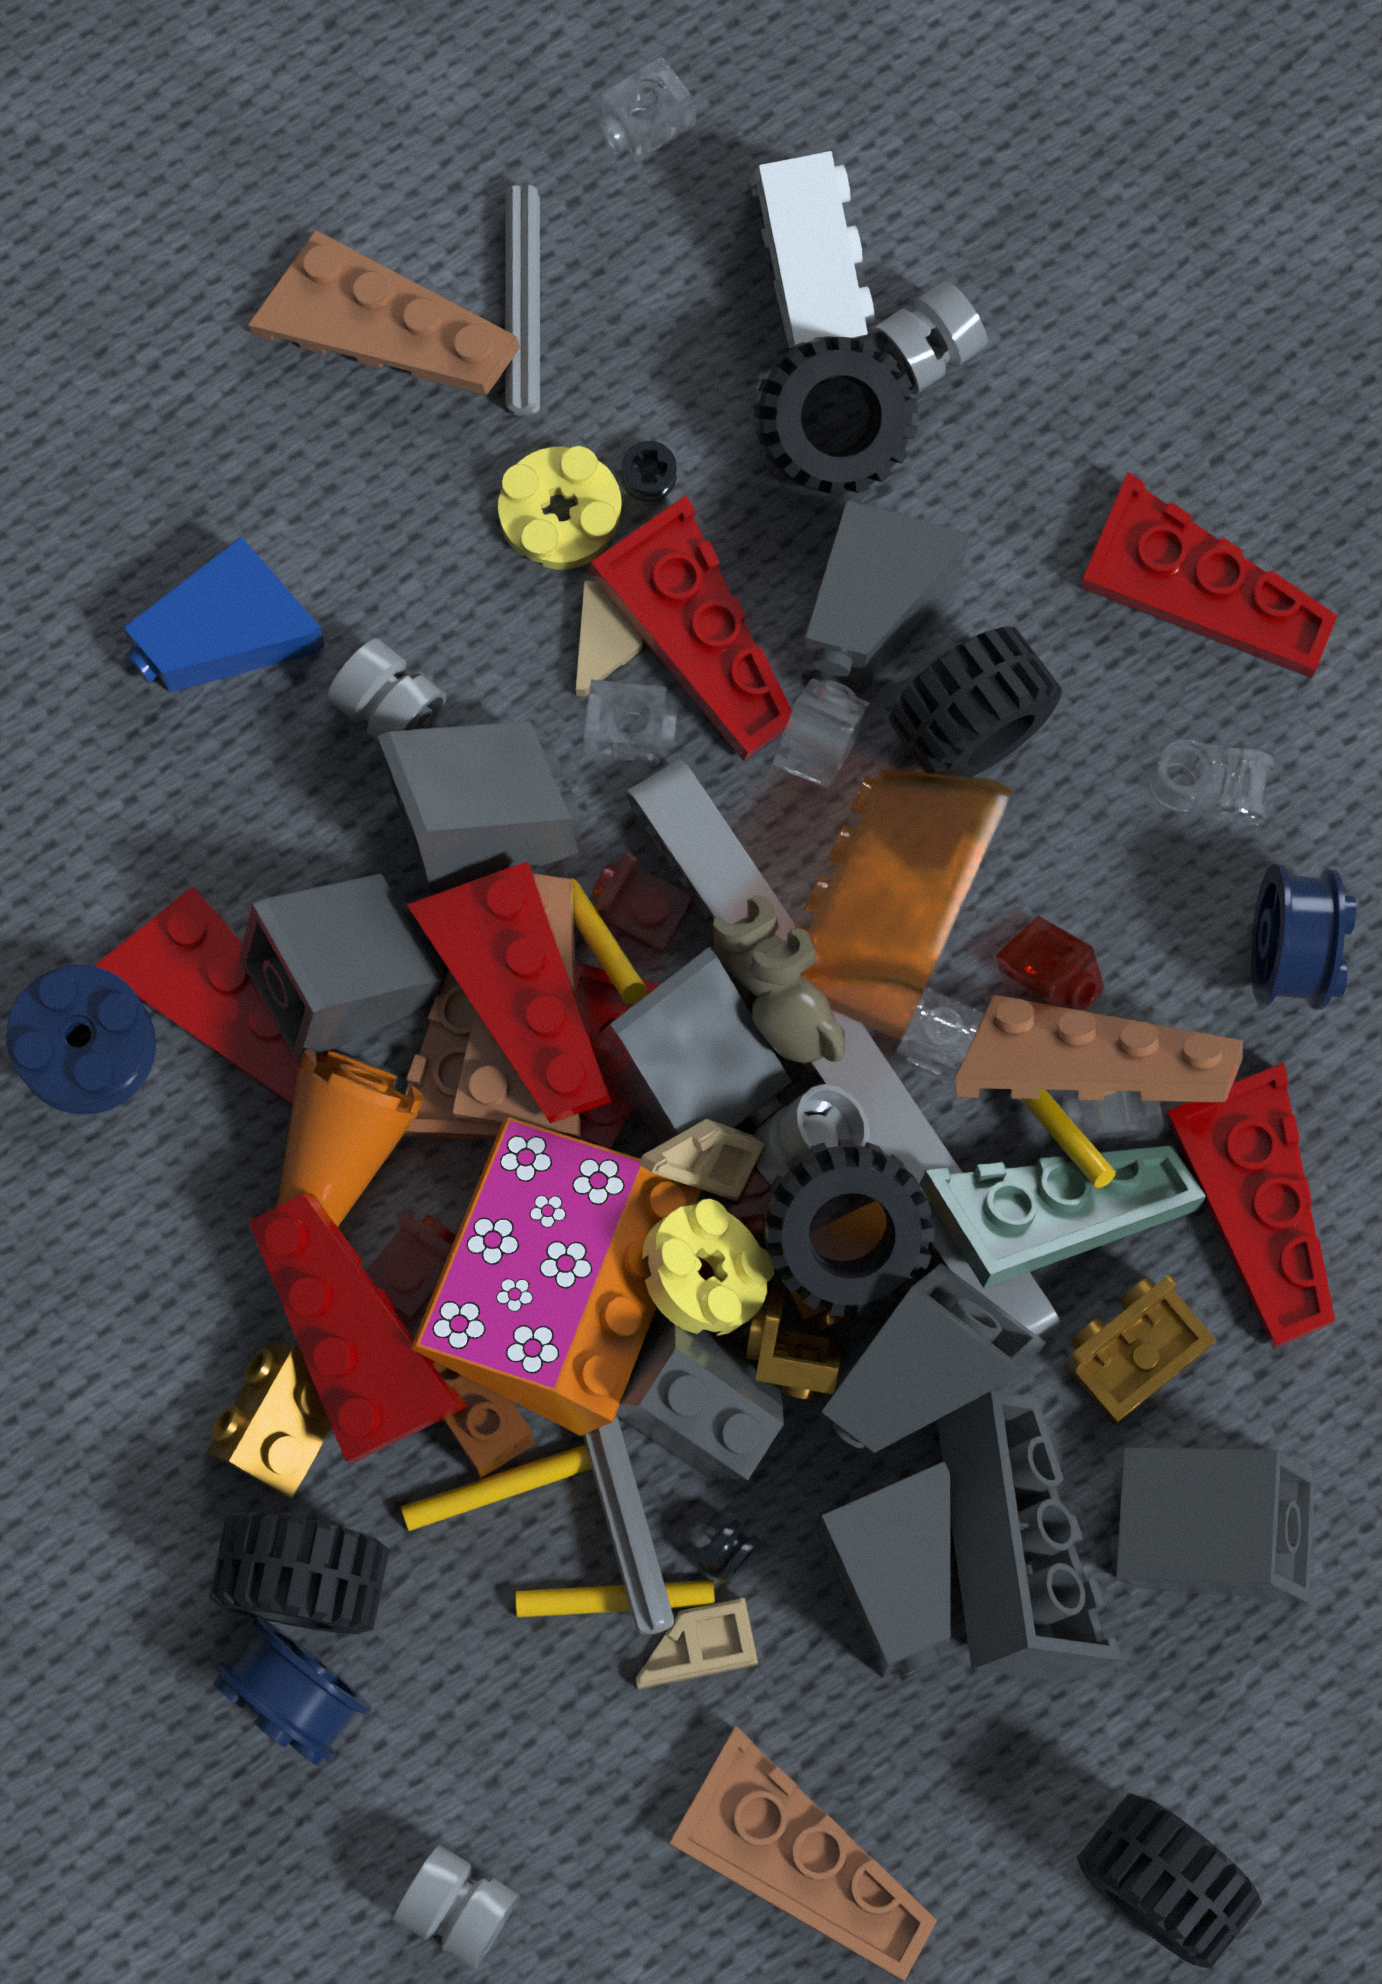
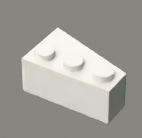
M832 151L759 165L749 182L753 197L759 196L765 225V228L761 229L765 248L770 250L775 275L774 287L789 350L801 342H809L818 337H850L862 340L868 335L866 324L874 323L875 315L868 286L861 288L858 286L854 264L863 261L862 247L857 227L846 226L842 203L850 202L851 197L844 165L834 166Z

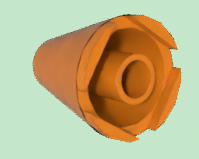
M306 1049L303 1052L298 1067L277 1207L303 1193L315 1195L333 1222L339 1227L420 1112L425 1099L423 1094L411 1085L408 1095L405 1096L393 1089L397 1076L364 1061L329 1051L325 1062L316 1061L315 1049Z

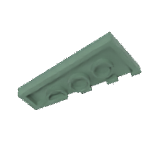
M1173 1145L1100 1153L1116 1172L1113 1180L1102 1188H1095L1074 1162H1065L1063 1156L1041 1158L1036 1166L1005 1169L1003 1162L977 1165L974 1172L949 1174L948 1168L925 1170L919 1183L983 1289L1199 1210L1206 1197Z

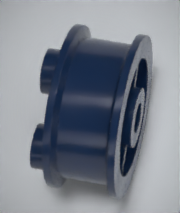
M1272 864L1266 871L1260 886L1252 927L1251 982L1254 997L1259 1004L1269 1005L1276 996L1307 999L1312 1009L1323 1010L1332 997L1342 998L1347 983V963L1345 959H1342L1345 934L1350 935L1354 929L1356 899L1354 896L1345 895L1343 882L1337 870L1326 869L1319 878L1288 875L1286 868L1282 864Z
M68 965L41 975L20 994L8 1019L6 1042L13 1067L20 1078L40 1100L63 1112L85 1115L96 1114L121 1105L141 1088L154 1063L156 1034L148 1011L134 990L122 978L100 967ZM83 1034L91 1035L89 1042L85 1046L74 1047V1042L79 1036Z
M256 1617L252 1623L258 1631L232 1665L221 1662L216 1669L220 1675L213 1685L239 1707L244 1709L248 1705L259 1715L254 1723L283 1747H287L290 1744L302 1756L317 1766L323 1759L332 1761L336 1752L331 1744L357 1712L368 1715L372 1710L371 1706L352 1686L305 1647L273 1624L260 1617Z

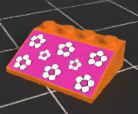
M507 1117L501 1124L410 1349L580 1436L613 1422L657 1307L649 1295L645 1282L651 1276V1272L648 1266L649 1255L642 1259L644 1241L650 1230L671 1212L682 1206L696 1205L701 1190L650 1172L639 1164L641 1160L639 1158Z

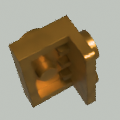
M1170 1274L1156 1285L1149 1277H1146L1118 1301L1125 1310L1105 1325L1098 1317L1069 1341V1344L1075 1351L1069 1356L1065 1364L1066 1369L1115 1426L1199 1358L1217 1341L1174 1291L1178 1283Z
M773 1288L769 1306L762 1305L752 1320L746 1358L759 1360L755 1381L782 1385L781 1391L784 1394L801 1399H818L821 1392L834 1394L843 1338L779 1327L785 1290Z
M270 1341L266 1348L257 1351L249 1361L243 1376L246 1383L235 1403L226 1407L216 1419L211 1431L213 1441L208 1448L207 1454L220 1462L232 1465L278 1494L292 1499L332 1427L301 1350L293 1345Z

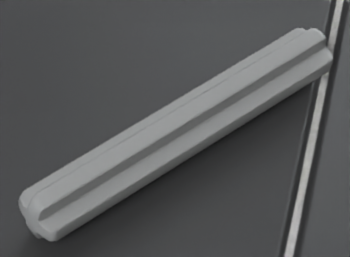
M528 184L522 186L512 185L505 192V330L517 337L520 346L505 369V404L509 414L515 416L534 415L540 409V197L536 187Z
M615 1415L613 1422L584 1434L583 1439L636 1631L639 1634L652 1635L672 1627L674 1617L617 1415Z

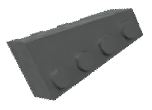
M992 1390L937 1419L942 1461L945 1462L950 1472V1518L972 1670L1067 1681L1122 1661L1116 1638L1105 1639L1096 1608L1105 1604L1097 1580L1086 1581L1074 1543L1083 1540L1076 1515L1071 1516L1068 1509L1061 1503L1056 1486L1064 1481L1038 1398Z

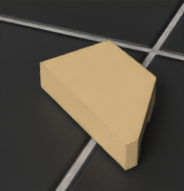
M584 581L576 696H587L604 678L642 650L643 638L598 583L594 581Z
M705 1119L643 1154L639 1164L657 1175L737 1201L765 1143L751 1134Z
M745 1598L680 1611L674 1619L673 1626L668 1628L661 1642L637 1675V1688L643 1689L758 1665Z

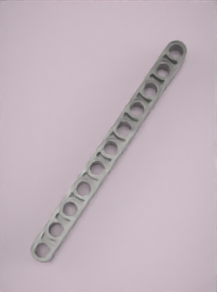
M679 758L625 792L636 816L639 817L643 814L649 822V825L644 828L670 867L672 868L677 865L683 873L678 879L705 919L709 916L713 920L714 917H721L725 922L733 924L747 917V899L758 895L766 897L773 904L779 924L775 934L779 938L788 940V932L791 929H798L694 773L682 759ZM816 956L817 961L809 970L801 972V976L811 980L826 994L836 1022L845 1031V1053L843 1059L838 1062L828 1061L823 1057L814 1062L802 1063L809 1074L813 1071L816 1072L821 1080L816 1084L817 1086L823 1084L838 1086L856 1098L863 1107L869 1121L870 1139L868 1143L880 1146L883 1153L891 1156V1154L896 1156L903 1162L906 1169L913 1174L918 1184L925 1170L948 1168L949 1174L962 1173ZM927 1198L932 1211L930 1220L935 1227L934 1242H929L928 1250L937 1266L941 1263L1042 1340L1045 1341L1062 1330L1061 1322L1054 1308L1030 1272L983 1289Z

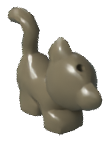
M754 895L747 899V917L733 924L725 922L721 917H714L713 952L718 957L746 1006L752 1001L751 992L756 996L752 1004V1020L773 1049L780 1056L797 1063L814 1062L823 1057L832 1062L842 1060L845 1053V1031L836 1022L826 994L811 980L801 976V972L809 970L817 961L815 948L809 933L803 929H791L787 934L788 940L779 938L775 934L779 928L777 914L773 904L764 896Z

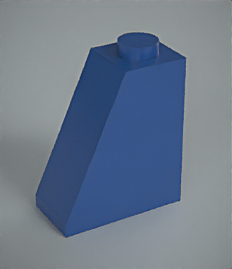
M242 536L124 627L132 648L125 654L128 661L148 684L157 677L169 692L313 655L325 647L320 626Z

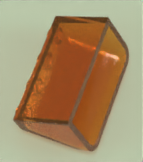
M888 769L882 770L878 780L869 776L865 777L851 808V811L861 815L855 829L846 825L842 826L828 857V860L838 864L832 879L821 874L819 875L805 906V910L815 914L808 930L798 925L795 927V929H803L809 933L817 961L809 970L801 972V976L811 980L826 994L833 1011L901 1041L1013 789L986 778Z

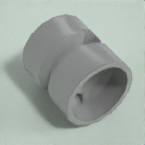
M946 280L915 299L913 305L914 312L901 309L872 328L871 335L874 345L881 352L889 353L898 362L896 367L901 373L907 374L912 384L908 389L913 395L920 393L945 376L946 363L955 367L959 366L985 349L988 344L985 328L975 309L964 294Z
M374 638L359 648L344 664L329 688L327 699L329 703L353 723H361L367 720L368 735L379 743L377 736L389 731L429 729L441 713L447 695L446 692L420 671L409 676L406 673V660L384 641Z
M823 1084L810 1088L794 1099L788 1106L782 1107L769 1116L757 1127L754 1136L764 1142L765 1145L756 1161V1166L767 1182L772 1184L777 1174L783 1177L789 1171L787 1163L797 1154L801 1159L813 1153L811 1146L824 1142L826 1147L830 1148L838 1146V1139H852L856 1146L865 1147L866 1142H869L870 1131L869 1121L863 1107L852 1094L841 1087Z
M439 1844L416 1875L403 1897L393 1920L425 1940L437 1934L442 1937V1950L475 1970L510 1916L520 1894L489 1875L478 1881L471 1878V1864Z

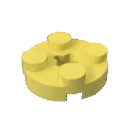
M581 446L571 448L550 447L527 455L505 472L498 499V513L501 530L514 551L523 557L525 555L534 562L542 563L543 567L565 570L588 564L605 551L609 546L610 540L615 536L617 527H619L622 516V502L616 479L607 466L597 460L594 452ZM559 494L565 500L573 499L577 503L576 506L569 509L570 519L559 522L555 514L545 515L542 511V508L550 505V497Z
M705 1199L696 1205L682 1206L674 1210L650 1230L643 1244L642 1259L649 1255L648 1266L651 1276L645 1280L649 1295L658 1309L672 1323L685 1331L698 1334L705 1329L718 1332L717 1335L728 1334L753 1318L765 1301L767 1282L774 1275V1265L770 1254L759 1246L747 1227L736 1217L728 1213L718 1201ZM697 1257L709 1263L715 1277L713 1276L705 1280L700 1276L698 1271L702 1264Z

